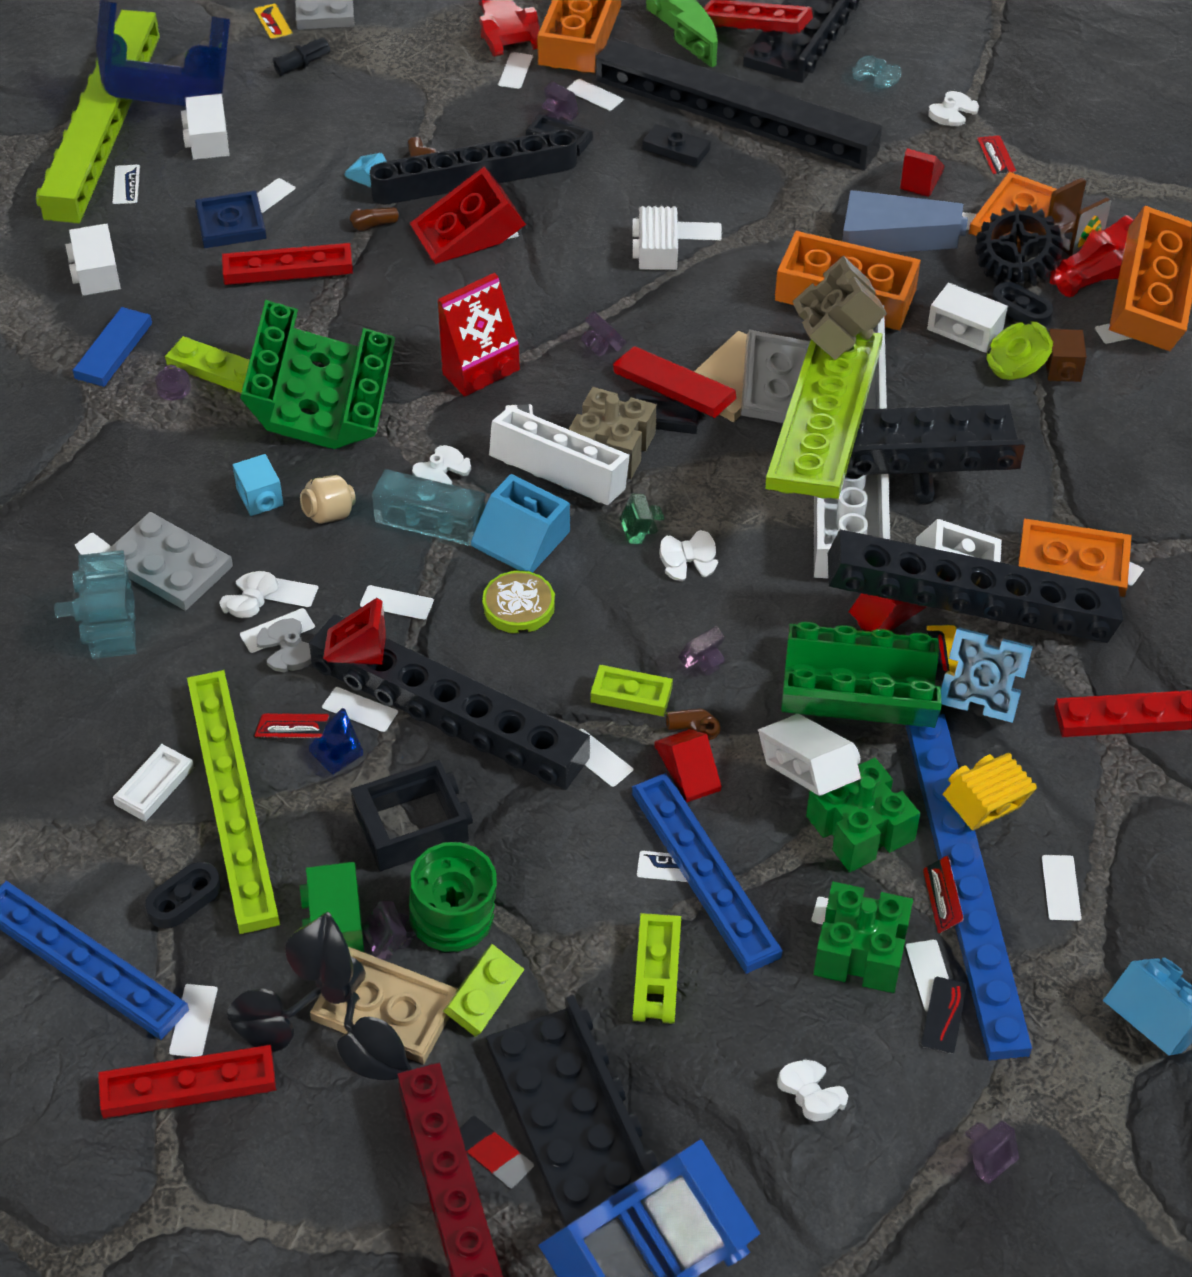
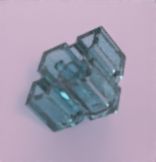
M124 550L79 555V570L73 571L75 593H79V598L73 599V601L55 603L56 617L74 616L76 621L82 620V623H79L82 645L88 644L92 659L137 654L134 622L136 620L135 596L131 579L128 577V566Z

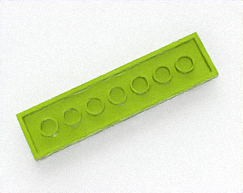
M874 332L868 340H864L857 334L853 347L847 352L842 353L836 360L812 339L810 340L766 475L765 489L776 490L785 494L798 493L822 499H839L881 350L883 333Z

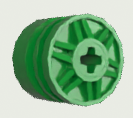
M449 842L428 848L416 859L410 876L409 919L415 935L429 947L444 952L463 951L476 946L488 935L494 919L497 879L496 869L487 855L474 846L461 842Z

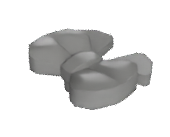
M294 618L279 620L269 626L268 629L262 628L257 635V647L267 648L277 645L281 647V650L275 652L267 659V665L274 671L300 670L312 663L309 643L303 642L300 637L302 625L299 620Z

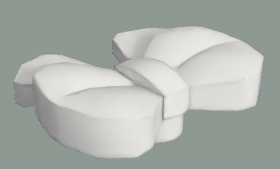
M950 91L945 94L943 103L930 105L929 117L942 125L960 126L965 124L966 118L958 111L977 114L979 105L977 101H971L963 93Z
M447 445L438 446L435 449V454L430 456L429 462H420L413 465L412 474L415 481L422 487L432 489V491H445L452 488V481L446 474L448 470L467 476L471 471V464L469 458H464L457 449Z
M697 531L690 541L680 542L673 536H666L661 540L660 558L666 567L665 573L673 580L683 582L686 579V562L691 561L694 562L702 577H708L714 573L718 561L714 559L716 546L709 532Z
M265 571L244 574L236 580L237 587L243 590L242 595H225L221 598L220 606L224 613L230 612V614L238 618H250L259 612V607L264 604L265 600L263 597L274 593L278 589L277 579L274 575Z
M804 1059L803 1061L789 1063L778 1075V1088L784 1092L796 1095L795 1101L802 1107L803 1115L807 1119L812 1121L827 1120L837 1112L838 1108L844 1110L847 1104L848 1094L844 1087L836 1086L822 1090L817 1084L825 1076L826 1068L816 1061Z

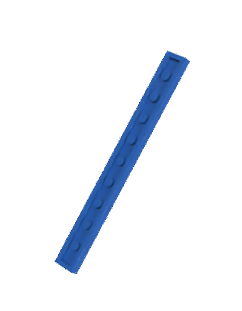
M939 714L935 728L905 725L938 860L945 856L949 857L964 920L956 924L955 929L987 1058L990 1061L1030 1057L1032 1046L976 832L969 828L943 796L944 791L951 784L948 781L949 777L959 768L945 714Z

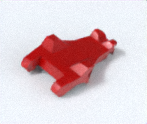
M479 0V5L482 6V12L484 13V16H480L481 39L484 38L494 57L504 54L503 45L531 41L533 50L538 49L540 27L537 11L534 7L522 9L513 0Z
M1126 215L1104 230H1092L1080 251L1068 259H1063L1061 264L1054 271H1051L1049 283L1056 285L1060 293L1071 298L1080 288L1101 280L1119 279L1128 229L1134 219Z

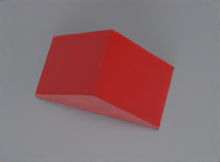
M907 148L904 156L900 189L930 197L945 165L937 156Z
M376 597L329 628L323 659L334 663L382 664L386 640L383 601Z
M689 729L655 741L654 746L686 803L721 791L722 786L707 734Z

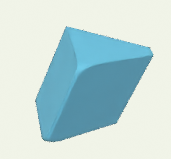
M382 153L361 156L344 174L348 179L371 187V167L375 164L386 162V159Z

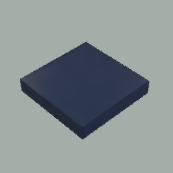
M257 191L195 200L204 248L267 239Z

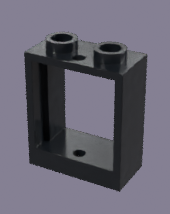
M440 759L350 789L353 812L379 872L416 860L428 848L441 843H465L469 841L468 825L473 823L470 809L466 801L459 802L457 797L459 790L456 779L452 772H445ZM433 793L437 794L448 820L393 839L389 838L378 814L379 811Z

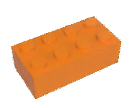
M552 0L538 33V65L577 70L583 73H595L596 57L606 46L621 7V0Z
M1144 206L1128 229L1109 330L1171 351L1187 331L1192 304V222Z
M795 231L777 270L775 301L794 305L792 302L812 283L817 286L825 279L823 273L842 256H845L870 280L876 292L875 296L884 305L887 313L884 316L885 328L900 331L917 289L920 259Z

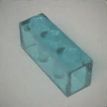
M388 469L384 470L372 492L376 523L471 546L472 537L486 507L485 493Z

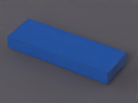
M121 307L73 369L74 378L105 387L151 326V315Z

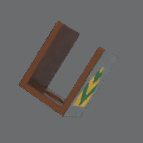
M1079 178L1052 192L1047 216H1052L1054 225H1059L1061 230L1060 236L1063 239L1062 250L1069 256L1080 251L1092 230L1101 231L1106 228L1111 200L1106 197L1081 209L1086 186L1084 178ZM1073 232L1071 240L1065 237L1066 233Z

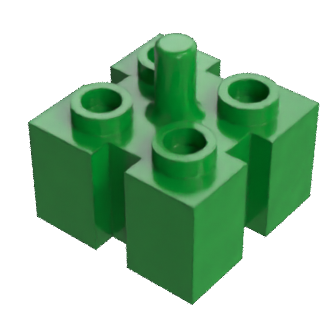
M876 757L858 765L861 777L859 780L820 796L809 790L806 817L822 838L830 835L834 837L832 851L849 873L875 861L879 848L884 846L891 853L915 841L920 812L903 791L898 793L891 791L893 778Z
M832 881L825 921L822 925L817 947L813 976L846 983L847 974L863 977V987L895 994L913 898L881 892L879 900L863 897L865 888Z

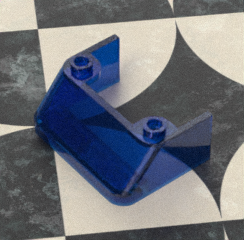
M100 0L96 52L101 84L107 94L117 98L186 106V97L223 95L230 19L212 16L209 46L194 45L190 47L185 54L184 67L127 60V44L120 35L114 33L117 3Z

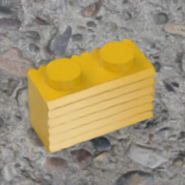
M1010 753L997 758L989 754L978 761L971 770L967 765L956 770L949 777L948 781L951 784L944 791L943 796L969 828L974 831L976 828L983 827L985 824H989L1001 816L1003 817L1010 812L1018 810L1037 789V785L1032 783L1031 777H1027L1026 771H1022L1021 765H1017L1016 759H1012Z

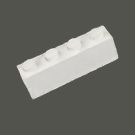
M509 406L492 420L489 456L606 505H609L625 490L629 454L512 406Z

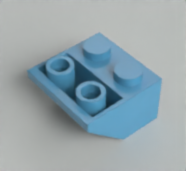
M510 474L490 495L472 537L471 546L519 571L533 573L570 532V503Z
M1155 958L1132 961L1103 1001L1169 1056L1183 1053L1192 1044V985L1181 977L1183 974L1181 968L1166 958L1161 960Z

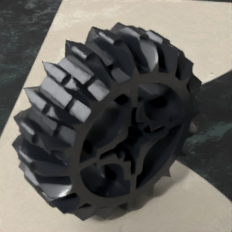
M1016 203L1014 211L1009 212L1003 207L1001 216L992 213L990 222H983L981 226L982 232H978L976 236L978 244L975 246V254L978 256V265L980 268L984 267L986 277L993 275V281L996 285L1005 280V282L1018 283V285L1024 287V282L1029 281L1035 287L1037 277L1046 280L1048 271H1054L1057 268V261H1060L1062 258L1063 239L1060 236L1061 230L1059 225H1054L1052 216L1045 218L1042 208L1033 213V208L1030 204L1025 211L1020 210ZM1017 239H1020V246H1022L1021 254H1018V247H1016Z

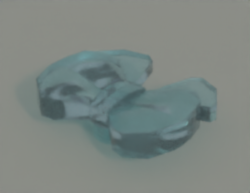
M864 56L858 60L856 68H852V76L857 81H862L872 75L875 77L874 86L884 89L895 85L900 80L902 69L896 64L886 65L883 59H877L874 56Z

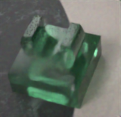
M631 493L619 519L628 543L642 544L646 534L657 533L658 529L654 520H664L665 517L661 507L648 505L644 494Z

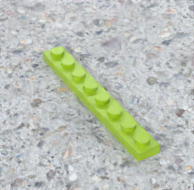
M225 671L188 677L187 681L239 934L279 926L277 908Z

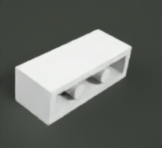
M800 714L758 729L766 764L819 796L861 779L858 769L860 755L854 743Z

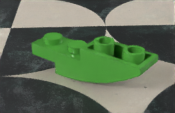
M646 0L647 10L675 30L674 40L710 67L716 66L718 44L716 30L709 15L696 0Z

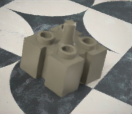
M842 256L823 273L825 279L817 286L812 283L792 301L798 315L804 320L802 324L808 337L834 360L853 347L857 334L864 340L870 339L874 333L873 328L887 315L881 301L875 296L876 292L870 280L845 256Z
M592 387L582 404V415H576L568 430L629 454L627 478L632 479L641 462V451H647L656 434L657 404L632 397L627 402L619 401L617 393Z

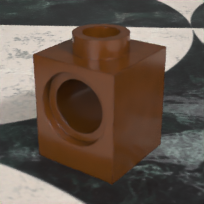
M1049 329L1053 347L1052 353L1046 361L1047 380L1081 382L1087 358L1083 330Z

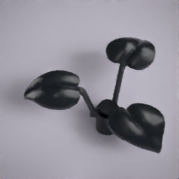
M330 912L324 913L313 922L298 929L289 938L285 948L287 961L293 971L305 980H316L317 987L291 1008L283 1010L282 1001L275 992L259 988L250 989L240 994L228 1008L227 1018L231 1022L233 1029L254 1047L271 1045L272 1052H276L286 1048L294 1036V1028L287 1018L294 1016L320 994L332 1004L347 1002L344 1027L348 1032L342 1035L337 1042L339 1054L347 1066L361 1076L375 1080L398 1079V1073L412 1070L407 1061L404 1045L399 1035L387 1022L375 1017H363L358 1019L355 1024L353 1023L355 1005L360 999L355 991L364 981L366 973L363 965L357 959L351 957L343 934Z

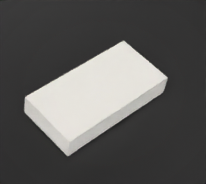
M161 744L113 796L115 805L146 822L194 769L193 761Z

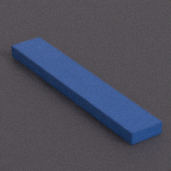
M667 772L632 786L634 799L746 974L781 959L783 950Z
M5 881L0 886L1 931L159 1040H162L189 1011L188 1004L8 881Z

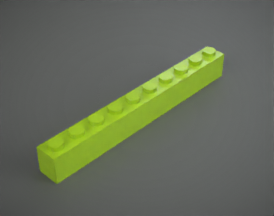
M121 10L117 21L113 22L110 37L105 39L104 50L101 56L97 57L96 68L93 74H90L88 77L87 88L85 92L81 93L77 110L72 112L71 123L68 129H65L63 132L62 143L59 149L57 148L54 152L53 163L45 172L44 183L41 188L37 189L36 204L38 207H41L43 220L71 223L81 222L160 38L156 13Z

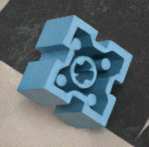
M963 628L956 629L949 659L958 661L955 673L950 671L945 673L941 687L942 704L968 711L971 702L985 706L982 715L1013 723L1022 691L1013 688L1015 676L1025 678L1033 646L1003 639L1001 646L996 647L987 644L989 636L987 634Z

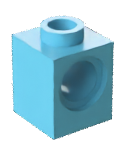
M266 454L232 464L236 489L250 516L284 506L280 480Z

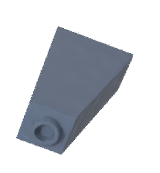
M850 190L842 241L890 253L955 249L958 246L959 236L966 235L968 217H962L963 203Z

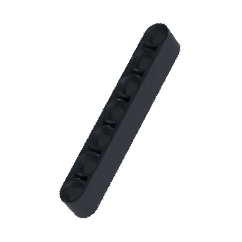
M555 130L375 164L370 169L372 199L378 204L386 205L447 194L484 166L498 184L568 171L577 164V137L570 130Z

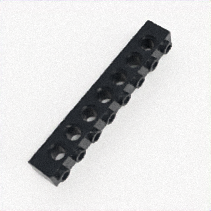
M842 529L839 530L827 553L829 587L1105 643L1109 642L1123 622L1118 586Z
M335 613L309 642L312 667L321 674L331 675L345 682L354 690H362L376 697L387 706L392 705L407 712L417 721H425L439 728L448 736H456L472 744L481 752L491 753L505 760L513 768H521L534 774L546 784H554L567 790L590 758L589 734L386 638L382 664L334 663L324 660L323 656L328 629L345 619Z

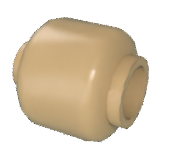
M338 475L313 478L307 482L305 489L300 494V503L304 514L319 524L347 518L356 500L353 487L348 485Z

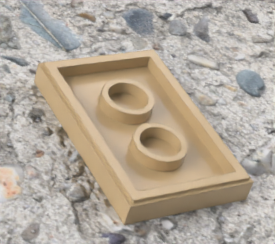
M737 331L694 371L735 389L737 399L719 414L732 422H735L741 416L747 337L741 331Z
M348 947L351 957L357 959L363 965L366 973L364 981L355 991L360 999L355 1005L353 1023L355 1024L358 1019L363 1017L382 1019L399 1035L404 1045L406 1058L425 1064L449 1019V1016L443 1010L458 988ZM321 994L310 1012L311 1020L342 1033H347L348 1031L344 1027V1020L348 1003L332 1004L325 1000Z

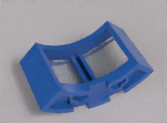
M700 1139L603 1201L600 1205L579 1217L538 1246L557 1277H697L721 1261H724L726 1266L729 1267L747 1256L750 1250L746 1245L761 1233L708 1148ZM662 1186L664 1187V1188L660 1189L659 1191H657L656 1193H654L653 1195H651L650 1197H648V1198H646L645 1200H643L642 1202H640L642 1199H644V1198L647 1197L648 1195L652 1194L653 1192H655L656 1190H658V1189L661 1188ZM618 1216L616 1219H614L613 1221H611L610 1223L596 1231L598 1228H600L601 1226H603L604 1224Z

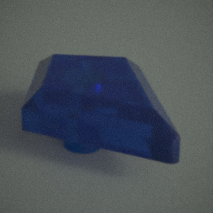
M341 708L327 724L322 737L316 738L309 746L310 753L332 775L363 756V749L344 708Z

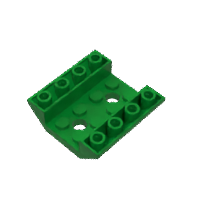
M265 300L240 396L242 402L267 431L327 448L336 449L374 437L377 432L395 337L363 328L358 345L355 346L294 328L298 309ZM312 362H320L325 367L315 366ZM302 408L310 409V410H312L315 414H312V415L306 414V413L302 412L301 409H302Z
M813 622L789 624L781 712L935 728L942 704L941 686H935L939 656L938 638H931V636L924 633L899 635L886 629H876L872 632L859 631L847 625L829 628L819 627V625Z

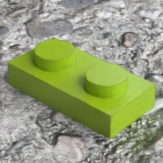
M599 665L591 690V703L664 717L672 691L673 679Z
M491 944L482 954L443 1012L476 1037L483 1031L524 971V968Z

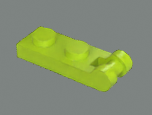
M640 913L633 1021L645 1022L646 1018L662 1019V1023L675 1024L681 916ZM647 993L663 994V1002L647 1001Z

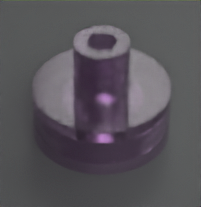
M175 365L165 366L164 370L156 376L157 392L163 399L179 400L187 396L191 390L188 373L181 368H177Z

